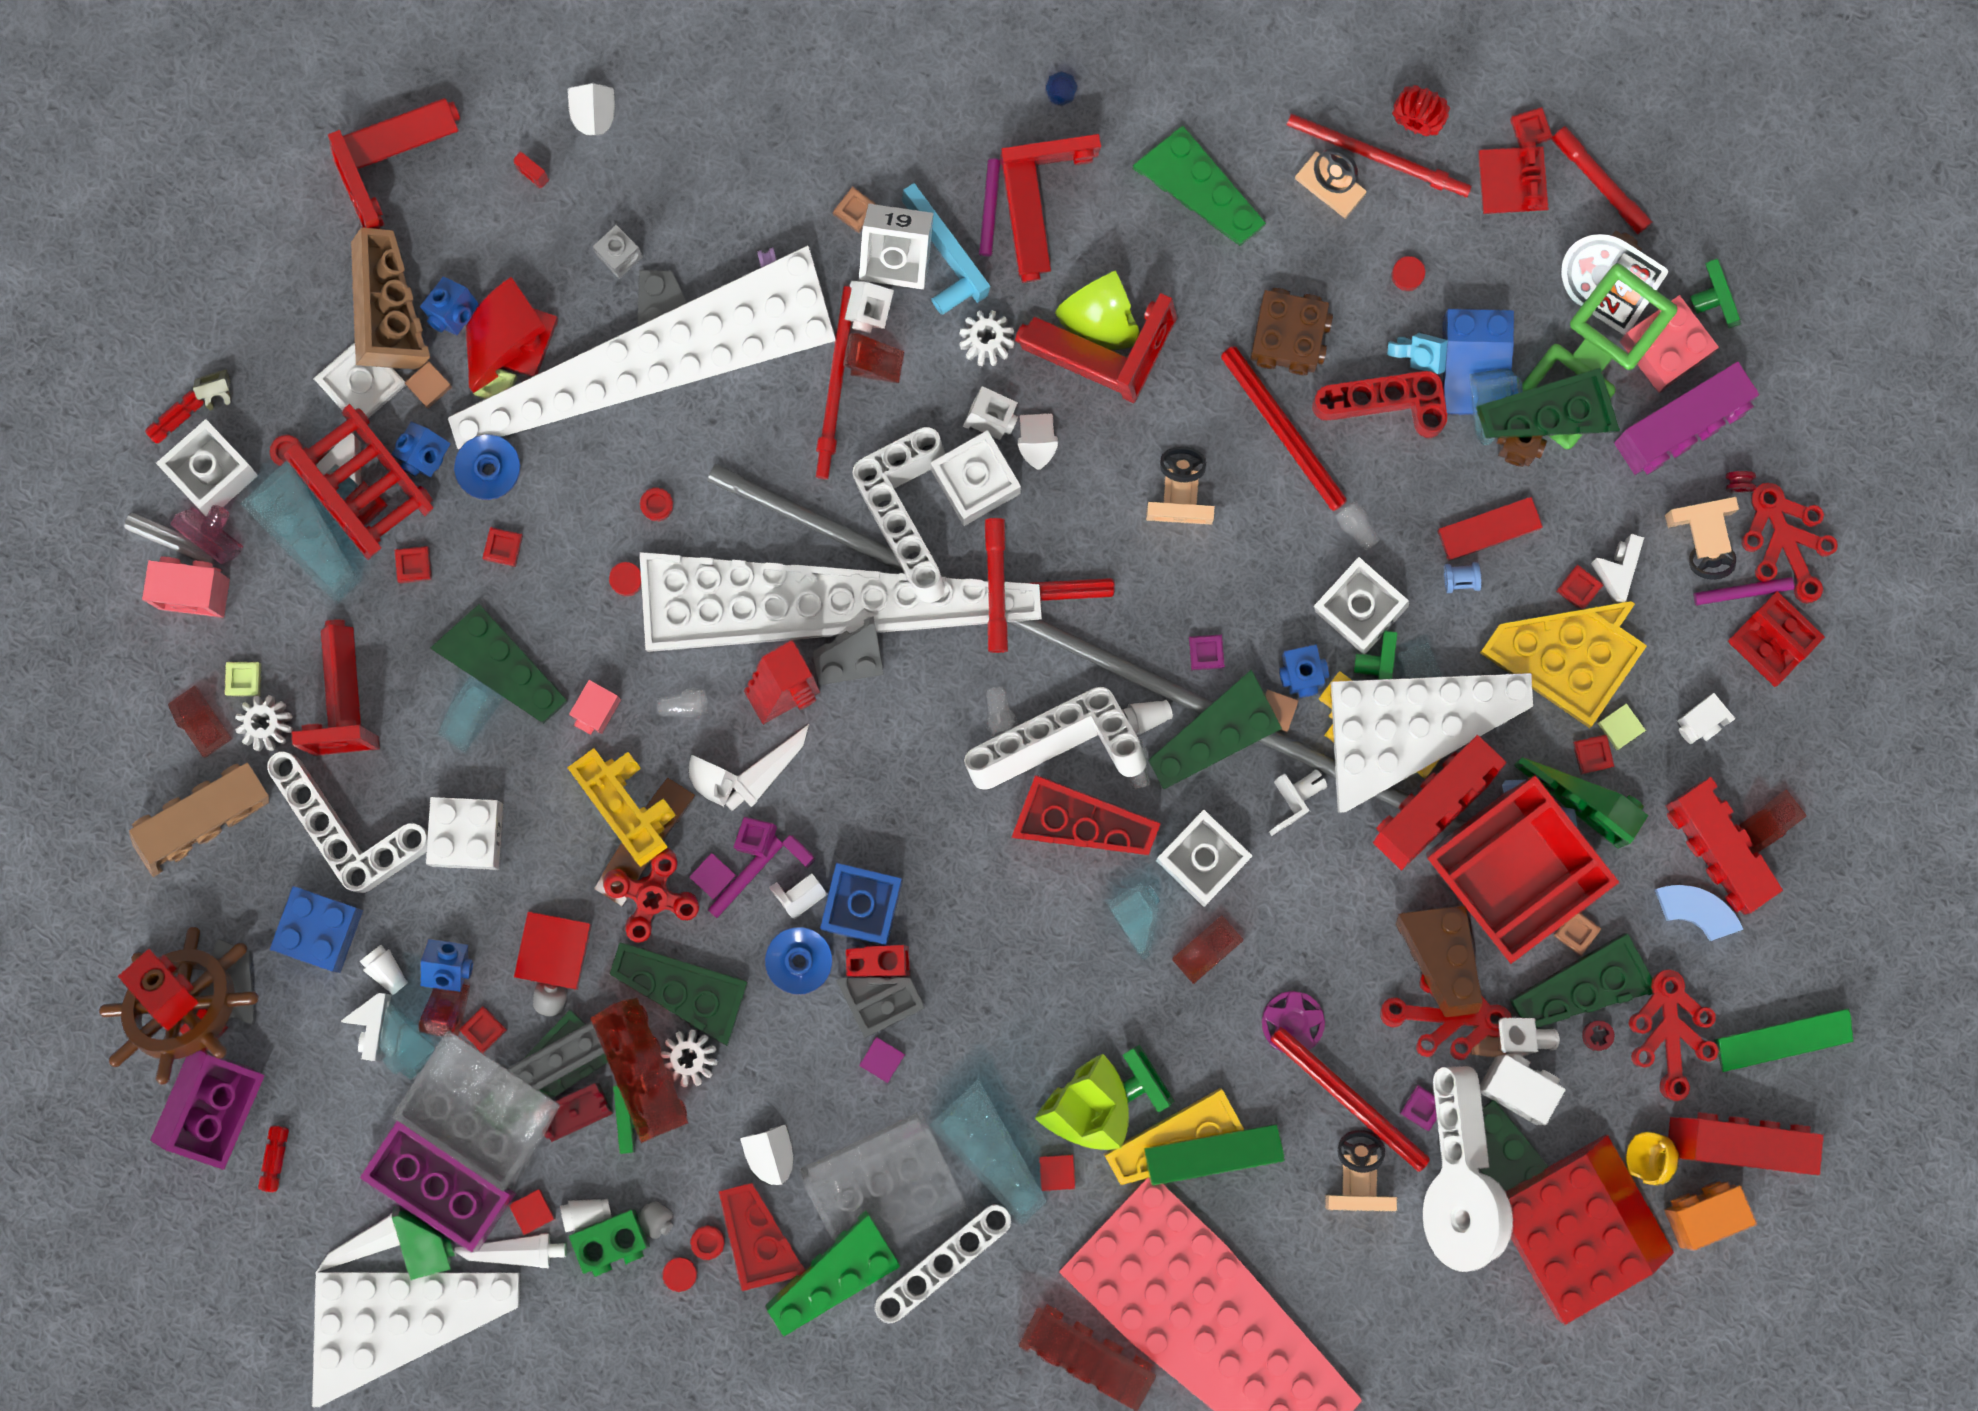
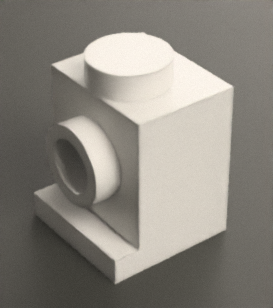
M851 281L850 287L852 291L845 319L853 322L852 328L871 333L872 327L885 328L894 290L868 282Z
M982 386L971 405L963 427L967 429L972 427L981 432L988 430L992 437L1000 440L1004 433L1011 434L1018 416L1013 413L1018 402Z
M1713 693L1677 720V722L1681 726L1679 732L1689 744H1692L1701 737L1705 741L1709 740L1722 729L1718 725L1719 723L1724 727L1735 720V718L1716 694Z

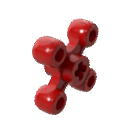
M669 848L664 849L650 860L651 872L640 880L631 879L624 871L619 869L610 870L604 876L603 887L608 896L617 899L629 897L637 904L636 911L628 917L625 923L626 935L634 942H644L650 937L652 933L651 919L654 914L660 913L663 910H670L677 918L688 921L696 917L699 912V902L694 894L686 891L673 893L666 887L667 878L675 872L678 865L676 854ZM663 859L669 860L666 864L659 863ZM613 882H622L619 886H612ZM649 891H653L654 895L656 894V897L649 899V896H646V893ZM683 904H690L688 908H681ZM636 926H643L641 930H634Z

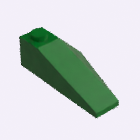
M1524 757L1518 759L1513 765L1528 778L1536 775L1553 798L1566 808L1575 809V815L1617 849L1629 845L1634 840L1649 816L1642 811L1644 808L1643 804L1631 795L1625 797L1615 791Z

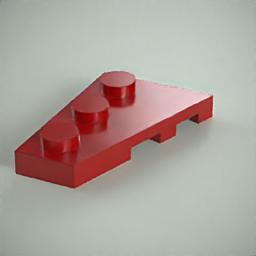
M752 1183L718 1191L741 1291L793 1279L796 1275L801 1276L806 1271Z

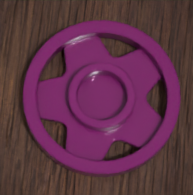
M1288 991L1275 996L1266 1005L1262 1014L1261 1024L1264 1036L1270 1045L1280 1052L1283 1051L1270 1039L1271 1035L1268 1030L1267 1021L1275 1025L1276 1030L1283 1027L1308 1050L1312 1049L1319 1042L1324 1032L1325 1018L1320 1005L1311 996L1302 992ZM1287 997L1283 1008L1273 1007L1279 1000ZM1302 998L1307 1000L1315 1009L1306 1010L1303 1006ZM1319 1024L1317 1034L1313 1039L1310 1029Z

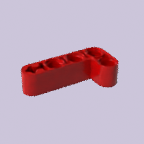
M1431 371L1327 385L1317 391L1312 403L1314 414L1319 419L1326 421L1412 409L1414 427L1417 433L1425 438H1433L1439 435L1447 423V409L1440 377ZM1422 382L1430 384L1433 388V394L1429 396L1421 394L1418 391L1417 384ZM1389 387L1398 389L1401 398L1399 400L1389 399L1385 394V389ZM1356 392L1365 393L1368 396L1369 403L1366 405L1356 404L1352 394ZM1343 394H1345V403L1340 401ZM1324 397H1329L1330 402H1336L1332 409H1328L1326 404H1321ZM1426 414L1434 415L1438 419L1439 426L1434 428L1426 426L1423 422V416Z

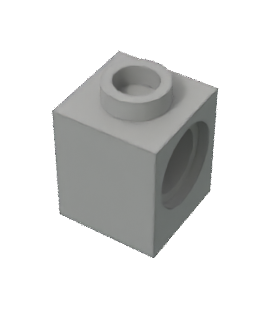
M617 225L592 246L597 257L619 279L643 258L639 247Z

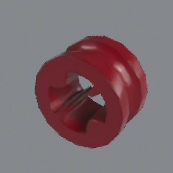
M1751 471L1726 473V479L1729 480V485H1726V491L1739 493L1755 491L1756 485L1752 483V480L1756 478V473Z
M1605 1021L1590 1022L1582 1031L1583 1042L1591 1050H1606L1614 1042V1030ZM1595 1026H1598V1030L1604 1029L1607 1034L1603 1037L1604 1043L1600 1046L1598 1041L1593 1043L1590 1039L1594 1034L1592 1029Z

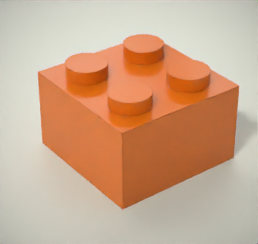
M1717 1181L1701 1188L1703 1194L1698 1196H1690V1194L1679 1196L1670 1201L1672 1207L1664 1210L1680 1248L1689 1250L1699 1249L1757 1225L1741 1186L1729 1185L1728 1181L1723 1183Z

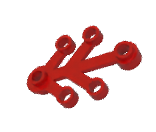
M1763 483L1753 491L1751 496V503L1756 513L1748 533L1742 537V547L1748 552H1755L1762 547L1764 538L1761 533L1769 517L1774 531L1763 560L1755 569L1757 579L1767 582L1777 575L1776 562L1783 548L1797 579V583L1794 586L1795 597L1802 603H1813L1821 597L1823 585L1818 578L1810 575L1796 543L1816 550L1823 557L1832 555L1837 550L1838 543L1830 535L1819 537L1787 524L1783 513L1800 518L1805 525L1814 527L1822 522L1824 512L1819 506L1805 507L1785 499L1784 492L1778 485ZM1764 494H1771L1774 497V503H1766L1764 501ZM1808 511L1816 512L1818 516L1817 521L1809 520L1807 516ZM1748 536L1756 537L1758 541L1756 547L1748 544ZM1822 541L1830 542V551L1822 549ZM1762 566H1768L1771 569L1770 577H1766L1761 573ZM1806 583H1811L1814 585V594H1808L1806 592Z
M1662 970L1652 980L1651 988L1653 995L1638 1013L1630 1017L1629 1027L1635 1033L1645 1034L1649 1032L1652 1027L1651 1018L1661 1006L1663 1007V1019L1641 1047L1633 1050L1631 1059L1636 1066L1650 1067L1655 1060V1051L1665 1040L1668 1074L1660 1081V1092L1666 1099L1681 1101L1688 1096L1690 1084L1682 1073L1680 1038L1695 1051L1697 1058L1703 1061L1715 1060L1718 1056V1047L1714 1042L1703 1040L1678 1017L1677 1004L1692 1015V1020L1698 1027H1711L1715 1023L1716 1015L1712 1009L1701 1007L1684 992L1685 982L1678 972ZM1668 981L1673 983V990L1670 993L1665 988ZM1705 1011L1708 1019L1705 1023H1702L1700 1015ZM1640 1017L1645 1022L1642 1029H1638L1636 1026V1022ZM1706 1045L1711 1050L1707 1057L1703 1055V1048ZM1642 1051L1647 1053V1059L1644 1063H1641L1639 1060V1055ZM1676 1082H1680L1682 1089L1676 1094L1674 1092V1085Z
M1422 974L1419 985L1423 991L1433 996L1430 988L1424 981L1425 976ZM1483 997L1479 1013L1445 1017L1440 1008L1406 1005L1399 998L1387 999L1380 1010L1382 1022L1389 1027L1401 1026L1405 1020L1444 1023L1433 1033L1424 1034L1418 1039L1416 1049L1424 1057L1432 1056L1436 1052L1437 1047L1463 1025L1477 1026L1466 1038L1459 1037L1452 1042L1450 1054L1456 1060L1466 1059L1471 1050L1486 1037L1500 1038L1499 1025L1491 1022V1016L1496 1015L1500 1019L1512 1018V1016L1505 1007L1497 1004L1490 1005ZM1398 1006L1401 1013L1394 1015L1390 1012L1389 1007ZM1429 1041L1433 1045V1049L1425 1050L1421 1046V1042ZM1455 1045H1464L1467 1052L1463 1054L1458 1053L1455 1050Z

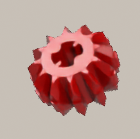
M1414 85L1413 87H1405L1399 94L1393 106L1392 115L1396 118L1395 121L1398 124L1403 125L1405 130L1413 131L1414 134L1420 133L1423 136L1438 135L1447 122L1450 107L1445 98L1438 96V92H1432L1428 88L1423 89L1418 85Z

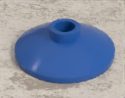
M480 435L470 439L460 448L455 459L454 472L457 482L466 493L478 499L492 500L502 497L514 487L520 474V459L514 447L505 439L495 435ZM487 464L495 466V471L491 475H486L483 472Z
M802 927L790 928L779 933L768 946L765 956L766 971L771 981L779 989L790 994H807L818 989L827 980L832 968L831 950L825 939L817 932ZM797 955H802L806 959L805 965L801 968H797L793 964V959Z

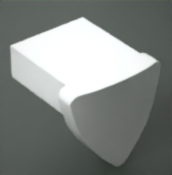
M1020 415L1021 438H1018L1019 450L1024 459L1035 469L1039 470L1052 459L1057 449L1058 438L1054 436L1053 415Z
M810 874L786 893L777 882L769 887L793 919L798 918L802 913L828 895L813 874Z

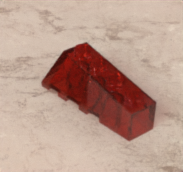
M638 998L616 1002L591 1017L590 1019L640 1142L644 1143L688 1124L686 1106L677 1096L673 1086V1075L663 1062L660 1043L652 1035L648 1025L647 1011L640 1005Z
M1046 1304L1043 1309L1037 1305L1018 1340V1346L1028 1352L1030 1349L1035 1351L1036 1355L1041 1357L1042 1360L1053 1366L1065 1368L1067 1373L1086 1384L1091 1383L1100 1392L1138 1411L1157 1377V1374L1151 1371L1153 1364L1138 1355H1135L1133 1360L1123 1355L1121 1352L1124 1347L1108 1338L1103 1343L1092 1337L1094 1330L1079 1321H1076L1074 1326L1062 1320L1064 1313L1053 1306Z

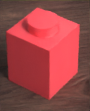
M589 680L569 715L576 720L574 726L589 735L594 730L602 734L621 699L614 693Z

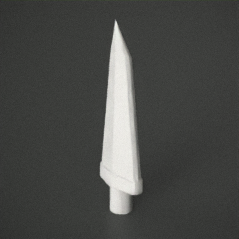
M809 724L738 776L733 786L735 791L728 797L725 803L731 811L737 808L744 800L750 807L758 802L757 800L803 747Z
M392 1213L382 1221L329 1252L316 1273L400 1245L392 1221Z
M540 1234L484 1243L479 1251L473 1253L462 1246L455 1247V1252L468 1261L549 1268L550 1257H566L567 1245L566 1243L550 1244V1234Z

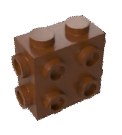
M1272 288L1271 291L1265 290L1250 360L1257 361V366L1266 369H1275L1277 365L1288 367V371L1296 375H1308V372L1314 373L1317 364L1323 365L1327 345L1321 343L1323 333L1330 332L1333 314L1327 313L1329 302H1324L1320 296L1305 294L1303 297L1290 295V291L1282 288Z

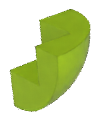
M1116 270L1072 294L1055 311L1058 320L1067 331L1109 350L1133 347L1140 334L1139 328L1131 314L1130 302Z
M1104 1054L1091 1059L1075 1071L1072 1081L1067 1083L1064 1088L1058 1087L1038 1111L1035 1119L1051 1132L1072 1143L1099 1150L1121 1148L1127 1134L1129 1108L1126 1092L1119 1074Z

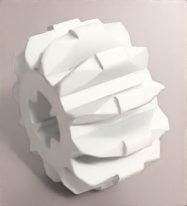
M978 311V321L976 322L968 317L965 322L969 328H961L959 332L960 336L965 338L960 342V348L964 350L969 349L966 354L968 360H972L979 355V366L984 365L985 358L990 359L992 366L997 365L996 355L1005 360L1008 358V353L1004 348L1010 349L1014 347V341L1009 339L1014 334L1013 328L1005 327L1007 324L1005 316L995 321V311H990L989 318L985 319L983 312ZM986 332L992 334V339L988 341V344L982 343V337L985 336Z
M268 695L264 703L261 697L254 696V707L246 702L242 704L243 709L247 713L245 715H236L235 718L244 722V724L238 726L235 730L238 734H245L242 739L243 744L248 746L253 743V749L256 751H261L265 745L269 751L275 750L274 740L281 744L286 743V739L281 733L282 731L292 732L293 728L285 725L284 722L290 721L293 716L289 712L283 713L286 708L284 702L280 701L275 704V698ZM262 717L270 718V720L266 721L270 724L266 730L261 727L258 728L262 726L258 723Z
M690 1030L688 1041H686L683 1032L679 1031L676 1033L678 1045L670 1039L665 1041V1044L673 1050L671 1053L665 1051L660 1053V1057L670 1058L671 1060L670 1063L661 1066L662 1071L675 1069L669 1077L671 1082H675L682 1074V1087H688L690 1076H692L694 1084L699 1086L702 1084L698 1073L701 1072L707 1078H711L713 1075L705 1066L706 1064L717 1065L718 1061L716 1059H707V1054L714 1053L716 1047L709 1046L705 1049L703 1048L709 1039L707 1035H703L695 1043L697 1037L695 1030ZM690 1049L689 1053L695 1052L697 1054V1058L693 1060L694 1066L688 1068V1064L682 1065L680 1060L685 1057L684 1051Z

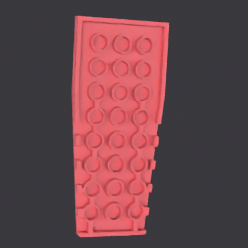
M1146 1178L1059 1270V1273L1133 1345L1214 1411H1353L1361 1403V1398L1227 1245L1164 1184L1152 1185L1149 1178Z

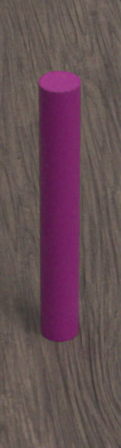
M988 159L980 256H992L1001 163L998 159Z
M1792 577L1767 582H1756L1695 592L1693 597L1697 606L1771 594L1776 591L1794 590V580Z
M774 836L767 858L756 856L707 910L718 918L783 847L782 842Z

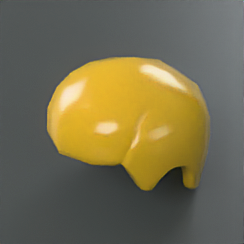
M1642 1132L1635 1135L1628 1144L1626 1153L1628 1171L1632 1176L1642 1179L1645 1184L1656 1186L1665 1184L1671 1180L1678 1167L1679 1153L1672 1140L1664 1135Z

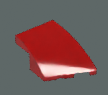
M512 277L500 284L482 301L466 325L469 388L473 393L498 378L496 370L523 354L519 347L547 330Z

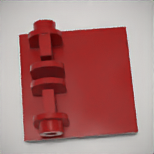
M1536 142L1523 143V148L1478 151L1483 214L1548 210L1544 147H1536Z

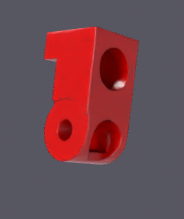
M870 946L845 950L846 977L910 976L909 946Z

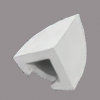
M594 83L568 88L570 117L575 127L586 135H602L609 130L614 120V88Z
M691 755L689 778L694 788L708 800L724 807L738 776Z
M786 1124L740 1139L751 1170L761 1180L769 1184L782 1185L789 1178L793 1167V1151Z

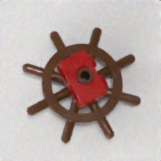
M190 927L187 930L182 950L163 954L159 958L150 949L144 953L135 952L131 957L133 963L118 975V978L128 988L123 1003L104 1004L99 1008V1013L102 1017L121 1016L123 1030L129 1038L126 1043L109 1057V1064L113 1067H119L140 1049L145 1054L160 1059L156 1081L164 1085L170 1080L175 1059L190 1056L205 1047L216 1058L221 1059L225 1057L227 1050L218 1040L217 1036L226 1026L233 1007L254 1005L259 1000L258 994L254 991L235 993L233 980L227 971L246 954L247 946L241 942L237 943L217 960L209 953L197 950L200 930L197 927ZM193 969L205 971L192 984L190 983ZM214 982V995L199 996ZM199 1009H208L202 1020L196 1015ZM143 1014H150L153 1018L143 1027ZM186 1023L191 1030L179 1036L181 1024ZM163 1027L166 1029L164 1039L152 1038Z

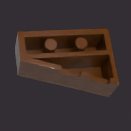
M1457 906L1398 914L1395 925L1411 950L1410 953L1414 961L1418 963L1425 976V981L1443 1015L1451 1017L1479 1013L1483 1002L1466 907Z

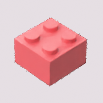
M1680 295L1671 301L1677 306V313L1637 364L1658 393L1708 359L1719 348ZM1657 310L1623 336L1620 342L1628 353L1656 319L1661 310Z
M160 557L159 562L148 560L142 600L159 610L224 618L230 579L221 573V569L213 567V564L209 562L193 561L191 566L180 563V560L176 558Z

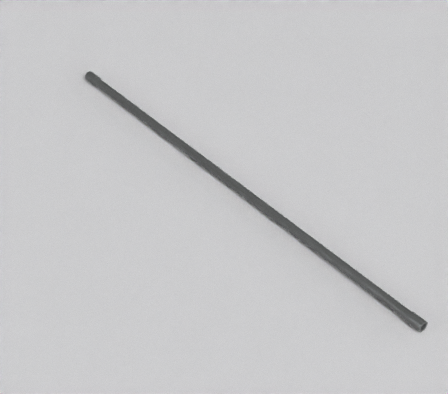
M718 464L713 466L708 476V482L731 493L750 499L904 573L891 548L760 487ZM940 572L942 577L952 578ZM1040 619L1008 622L1199 714L1214 703ZM1278 732L1258 741L1336 778L1334 759ZM1389 787L1374 797L1398 808L1409 795ZM1456 818L1444 830L1452 833L1462 826L1465 821Z

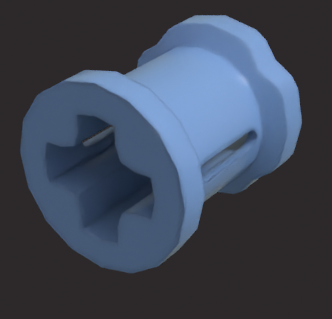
M1472 562L1470 566L1458 567L1445 564L1444 580L1446 593H1452L1455 589L1467 588L1480 591L1481 572L1479 562Z

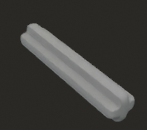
M130 513L125 521L124 527L128 531L198 561L212 564L216 561L218 550L214 547L134 513Z

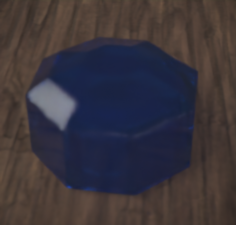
M1060 71L1049 76L1045 92L1051 103L1064 106L1074 101L1078 86L1073 75Z

